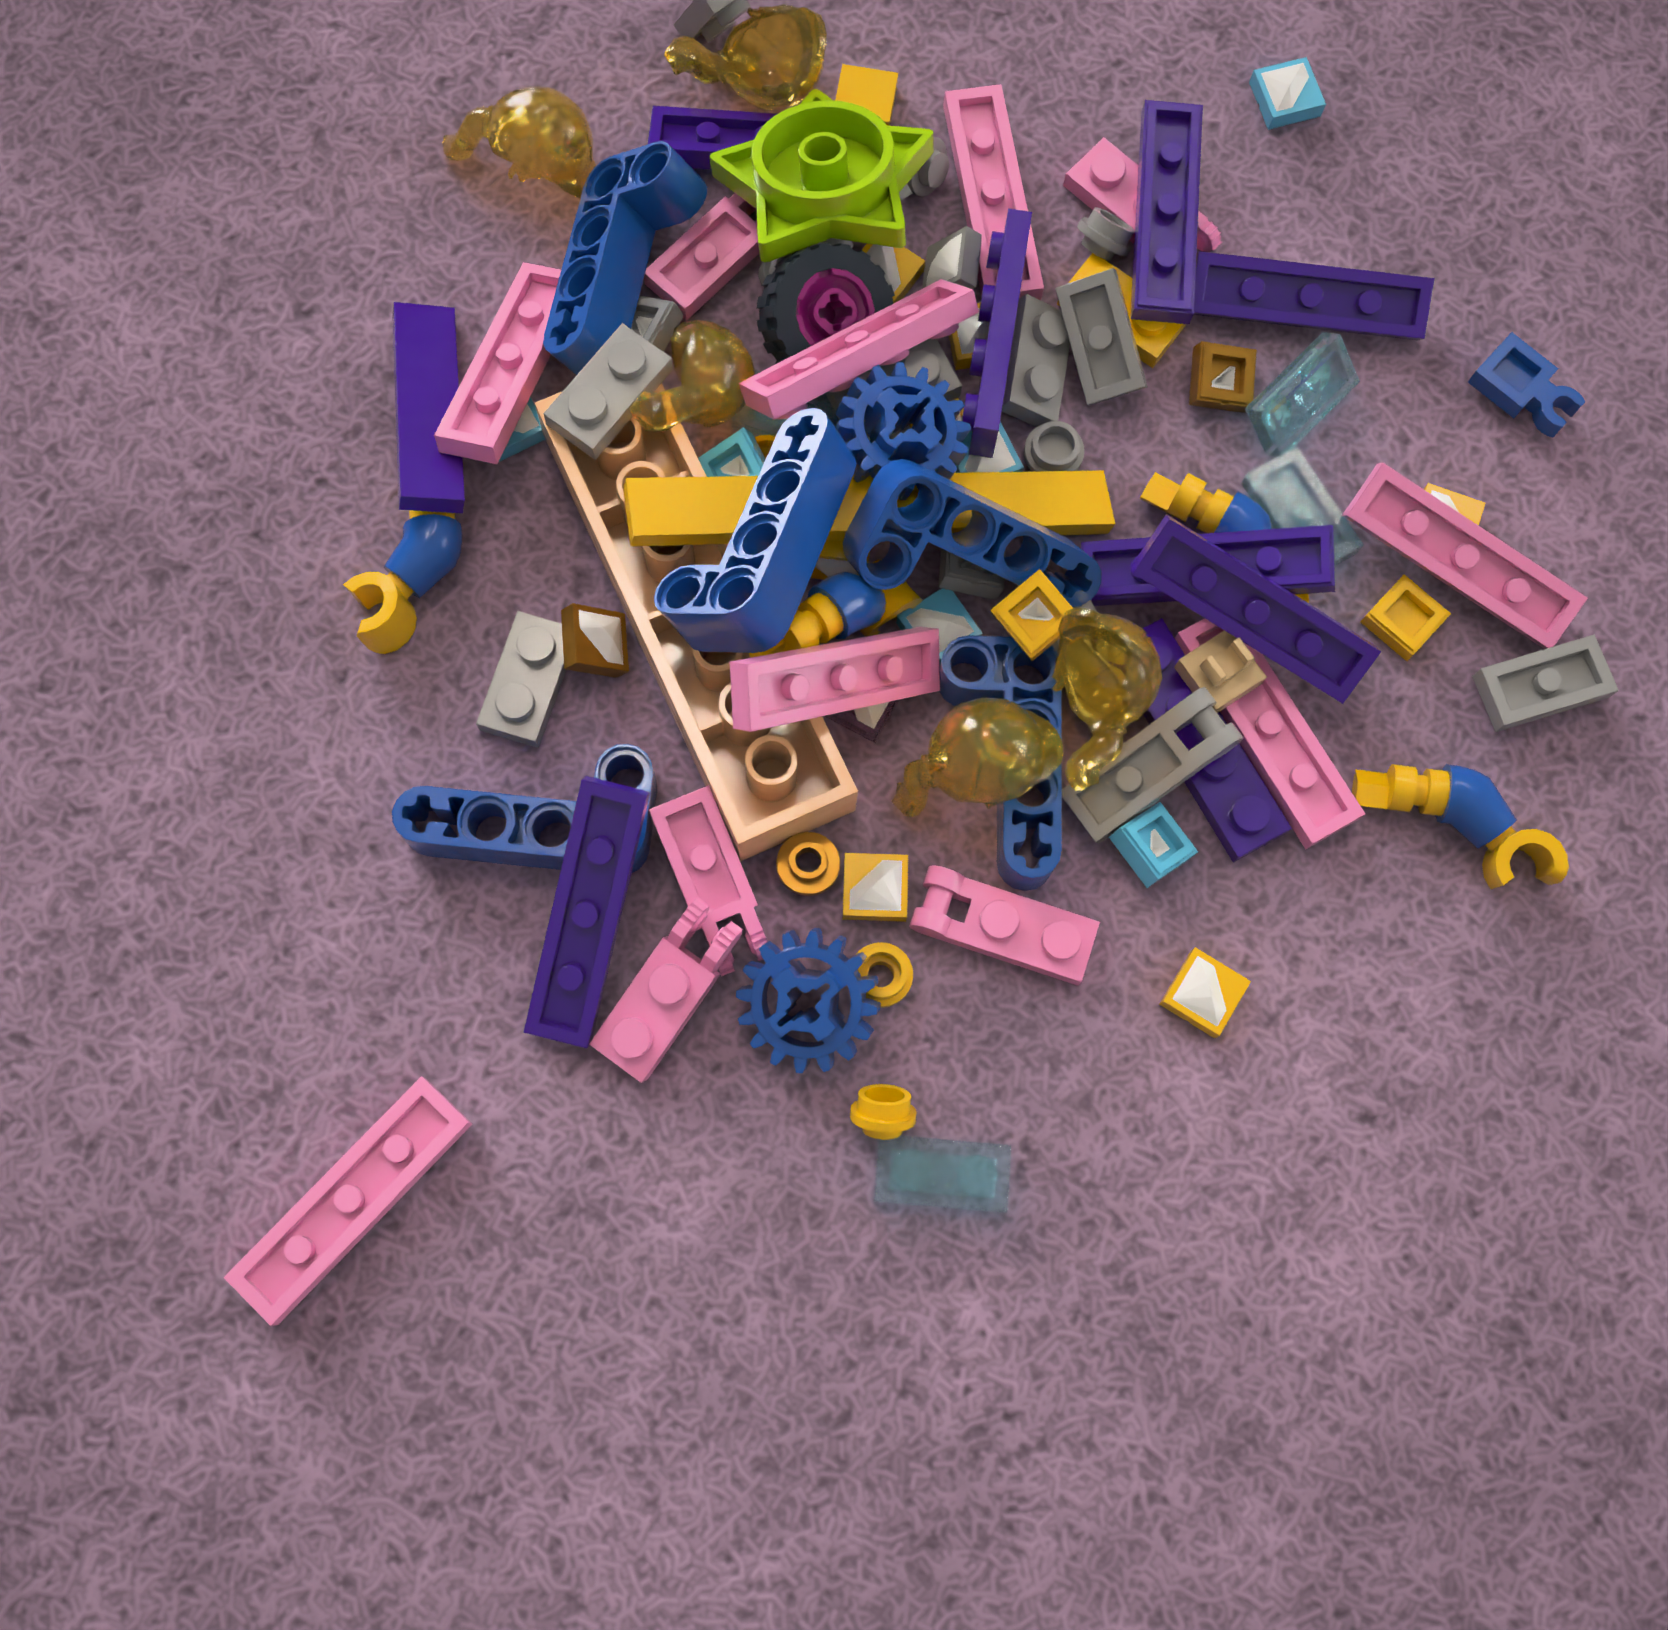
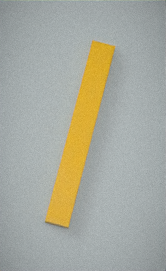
M1104 470L954 473L950 479L1060 535L1108 534L1115 525ZM855 474L853 475L826 541L844 540L846 531L874 478L868 476L865 480L857 483L853 479ZM758 476L626 478L623 491L630 546L728 544ZM916 485L907 500H900L898 497L897 507H906L914 502L919 493ZM972 510L964 511L955 518L951 527L952 533L963 530L969 524Z

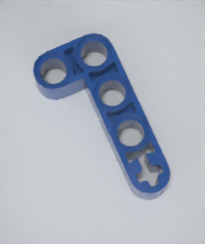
M664 141L653 142L610 156L596 165L586 179L543 339L545 350L575 375L583 369L622 323L631 329L656 230L689 220L704 204L707 196L705 181L668 143Z
M808 408L801 410L789 417L779 429L720 564L680 566L667 574L657 586L654 595L656 608L694 650L734 653L764 652L776 646L788 632L854 475L857 463L854 454L827 414L821 409Z
M905 459L891 461L879 470L849 525L843 540L844 555L851 566L865 582L873 588L882 590L896 588L906 581L928 542L1018 585H1021L1040 569L1072 607L1082 606L1090 601L1098 592L1101 584V569L1097 561L1068 538L913 461ZM919 483L920 490L914 502L906 507H897V500L902 490L910 484ZM972 510L969 524L963 530L952 533L951 527L955 518L964 511ZM1018 536H1023V542L1019 550L1009 557H1004L1006 546L1010 541ZM880 542H890L888 553L882 560L876 563H867L868 553L873 546ZM1050 559L1057 565L1067 569L1066 573L1055 572L1053 574L1048 570L1047 566Z
M975 635L958 637L950 642L943 652L939 669V692L944 700L953 706L998 709L997 868L1004 882L1012 888L1022 891L1034 890L1045 884L1060 861L1062 851V688L1060 656L1051 645L1036 659L1031 661L1012 637ZM961 663L972 664L978 668L982 678L974 682L961 681L954 675L951 668ZM1023 665L1032 666L1040 671L1044 681L1033 685L1024 683L1017 677L1014 669ZM1021 724L1033 725L1042 733L1044 742L1037 745L1025 744L1017 738L1013 728ZM1025 783L1033 785L1042 793L1044 803L1035 807L1025 806L1016 799L1013 788ZM1036 828L1031 837L1032 856L1040 859L1035 868L1026 867L1025 857L1017 854L1025 841L1026 829Z
M627 743L616 744L604 751L597 761L594 778L611 782L616 773L623 769H635L644 775L642 782L636 788L650 792L631 872L633 873L639 870L646 862L650 851L653 821L648 809L655 807L657 780L648 754L640 747ZM417 786L404 791L396 800L392 810V822L406 843L417 853L425 856L561 870L567 840L557 847H546L539 843L541 832L553 823H564L571 827L576 801L434 786ZM429 811H434L441 822H428L425 832H420L415 825L416 821H426ZM494 816L506 819L505 830L499 837L489 841L476 838L478 826L483 820ZM450 825H457L459 836H457Z

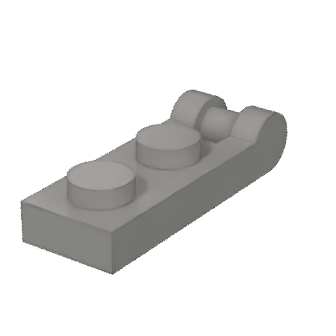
M1206 687L1193 692L1062 789V797L1096 843L1100 844L1121 826L1140 815L1243 740L1244 737L1232 722L1225 724L1213 709L1217 702ZM1192 723L1204 740L1188 751L1176 733Z

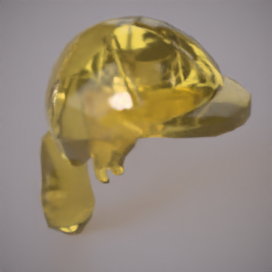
M783 4L773 7L749 8L747 13L751 17L733 27L724 43L723 49L718 50L717 53L709 51L696 39L689 36L673 38L665 50V60L669 63L675 76L687 72L704 84L728 83L736 94L744 98L749 104L759 109L776 110L796 105L812 89H815L824 67L827 33L825 23L820 14L805 7L798 8Z
M527 86L504 95L494 106L490 105L488 108L481 106L469 111L457 133L443 136L442 141L444 155L449 160L463 161L473 154L480 140L485 137L488 139V143L496 156L512 163L508 171L509 179H512L515 174L518 175L520 182L530 178H545L581 199L588 175L596 166L593 158L592 131L584 112L565 94L549 87Z
M706 320L682 322L674 328L673 335L670 338V341H672L671 350L674 370L681 386L661 392H642L632 404L630 412L646 431L654 432L667 431L682 421L691 424H701L703 427H716L726 423L739 413L746 404L739 383L755 375L752 356L744 343L725 327Z
M1073 608L1064 613L1058 628L1060 635L1059 654L1052 675L1056 680L1052 690L1058 692L1065 686L1071 710L1091 727L1090 732L1093 735L1090 740L1073 752L1065 765V777L1070 786L1075 791H1082L1090 786L1099 784V772L1121 754L1123 735L1127 733L1126 727L1137 721L1152 706L1161 686L1162 673L1160 656L1152 638L1147 636V632L1143 628L1117 615L1100 614L1086 608Z
M979 698L960 703L950 710L938 723L930 737L927 755H921L920 759L913 760L904 767V782L897 783L896 795L892 799V803L906 817L918 816L926 807L929 789L931 787H938L957 802L984 803L990 809L992 806L1020 797L1034 785L1045 781L1062 763V740L1057 730L1048 720L1029 710H1025L1013 701L997 698Z

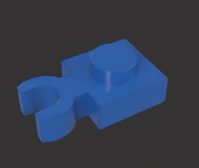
M1513 332L1505 338L1468 381L1470 385L1513 419L1523 408L1527 409L1532 413V419L1536 428L1544 435L1552 438L1567 423L1554 412L1553 407L1562 409L1565 414L1572 417L1585 403L1582 395L1575 389L1568 386H1555L1550 382V378L1559 368Z

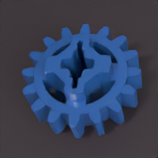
M897 362L889 377L877 365L872 368L866 381L857 377L852 382L847 396H843L835 415L841 420L838 421L835 428L844 441L848 442L847 445L859 465L853 478L857 483L865 480L868 476L874 478L884 465L900 459L913 461L949 480L957 471L956 465L961 463L969 448L962 442L970 432L971 426L969 423L956 421L957 416L965 405L962 400L948 402L945 399L944 395L950 385L946 380L933 387L927 383V368L922 367L914 378L907 376V370L903 362ZM909 424H913L912 428L906 430L904 434L900 432L894 439H890L892 434L900 429L904 430ZM919 483L910 484L905 487L899 494V499L907 500L915 485L920 490Z
M813 928L806 938V943H801L796 932L790 930L782 935V951L775 944L768 941L759 948L761 956L766 963L750 961L744 966L742 971L750 979L754 980L753 985L742 986L736 991V998L751 1002V1009L738 1018L739 1025L755 1024L759 1032L753 1037L750 1045L753 1049L763 1046L767 1042L772 1045L774 1049L771 1054V1064L776 1066L786 1055L794 1057L796 1073H803L807 1069L811 1058H816L822 1071L826 1072L834 1066V1051H837L848 1061L855 1056L857 1048L851 1036L868 1040L874 1029L862 1018L863 1016L876 1015L880 1011V1002L866 998V992L879 983L878 977L871 975L861 977L858 968L864 963L867 956L864 952H861L850 959L843 954L846 946V937L840 935L830 946L823 944L821 928ZM814 958L828 963L831 967L826 971L806 969L800 960L795 961L794 959ZM771 978L773 979L771 984L778 991L776 1012L772 1015L767 1003V991ZM825 983L830 985L821 995V999L815 1008L810 1007L804 1012L800 1010L792 1017L788 1015V1012L797 1005L796 1001L801 997L802 992H810L813 988L817 990ZM846 985L848 986L851 998V1009L847 1023L843 1021L845 1017L838 1009L839 992ZM790 1030L809 1032L818 1042L800 1041L790 1037L787 1033Z

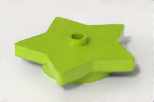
M813 89L801 104L788 108L767 121L759 130L754 140L711 153L712 176L757 209L758 246L762 262L773 261L831 238L903 248L906 246V231L899 192L933 154L934 134L931 129L886 125L878 115L862 106L843 101H834L822 91Z

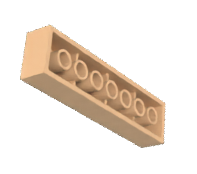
M663 384L659 385L596 460L546 425L543 413L562 392L535 402L545 440L705 786L709 785L740 862L784 843L795 834L809 832L856 810L858 790L823 717L753 732L733 729L730 661L751 658L749 653L702 652L694 650L655 606L654 595L656 588L667 574L680 566L719 565L728 544L630 546L623 491L626 478L707 477Z

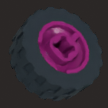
M830 243L818 244L791 253L792 256L780 260L774 266L776 268L775 271L766 276L762 284L764 287L762 296H759L756 309H759L757 326L758 331L762 332L765 340L763 345L767 353H772L777 360V364L892 305V297L895 294L892 285H888L884 277L886 274L880 265H875L870 260L871 256L864 251H855L851 249V245L843 243L830 245Z

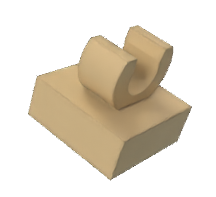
M1225 630L1180 658L1174 667L1192 693L1206 687L1217 702L1213 706L1216 713L1260 686L1267 678L1241 638H1236Z

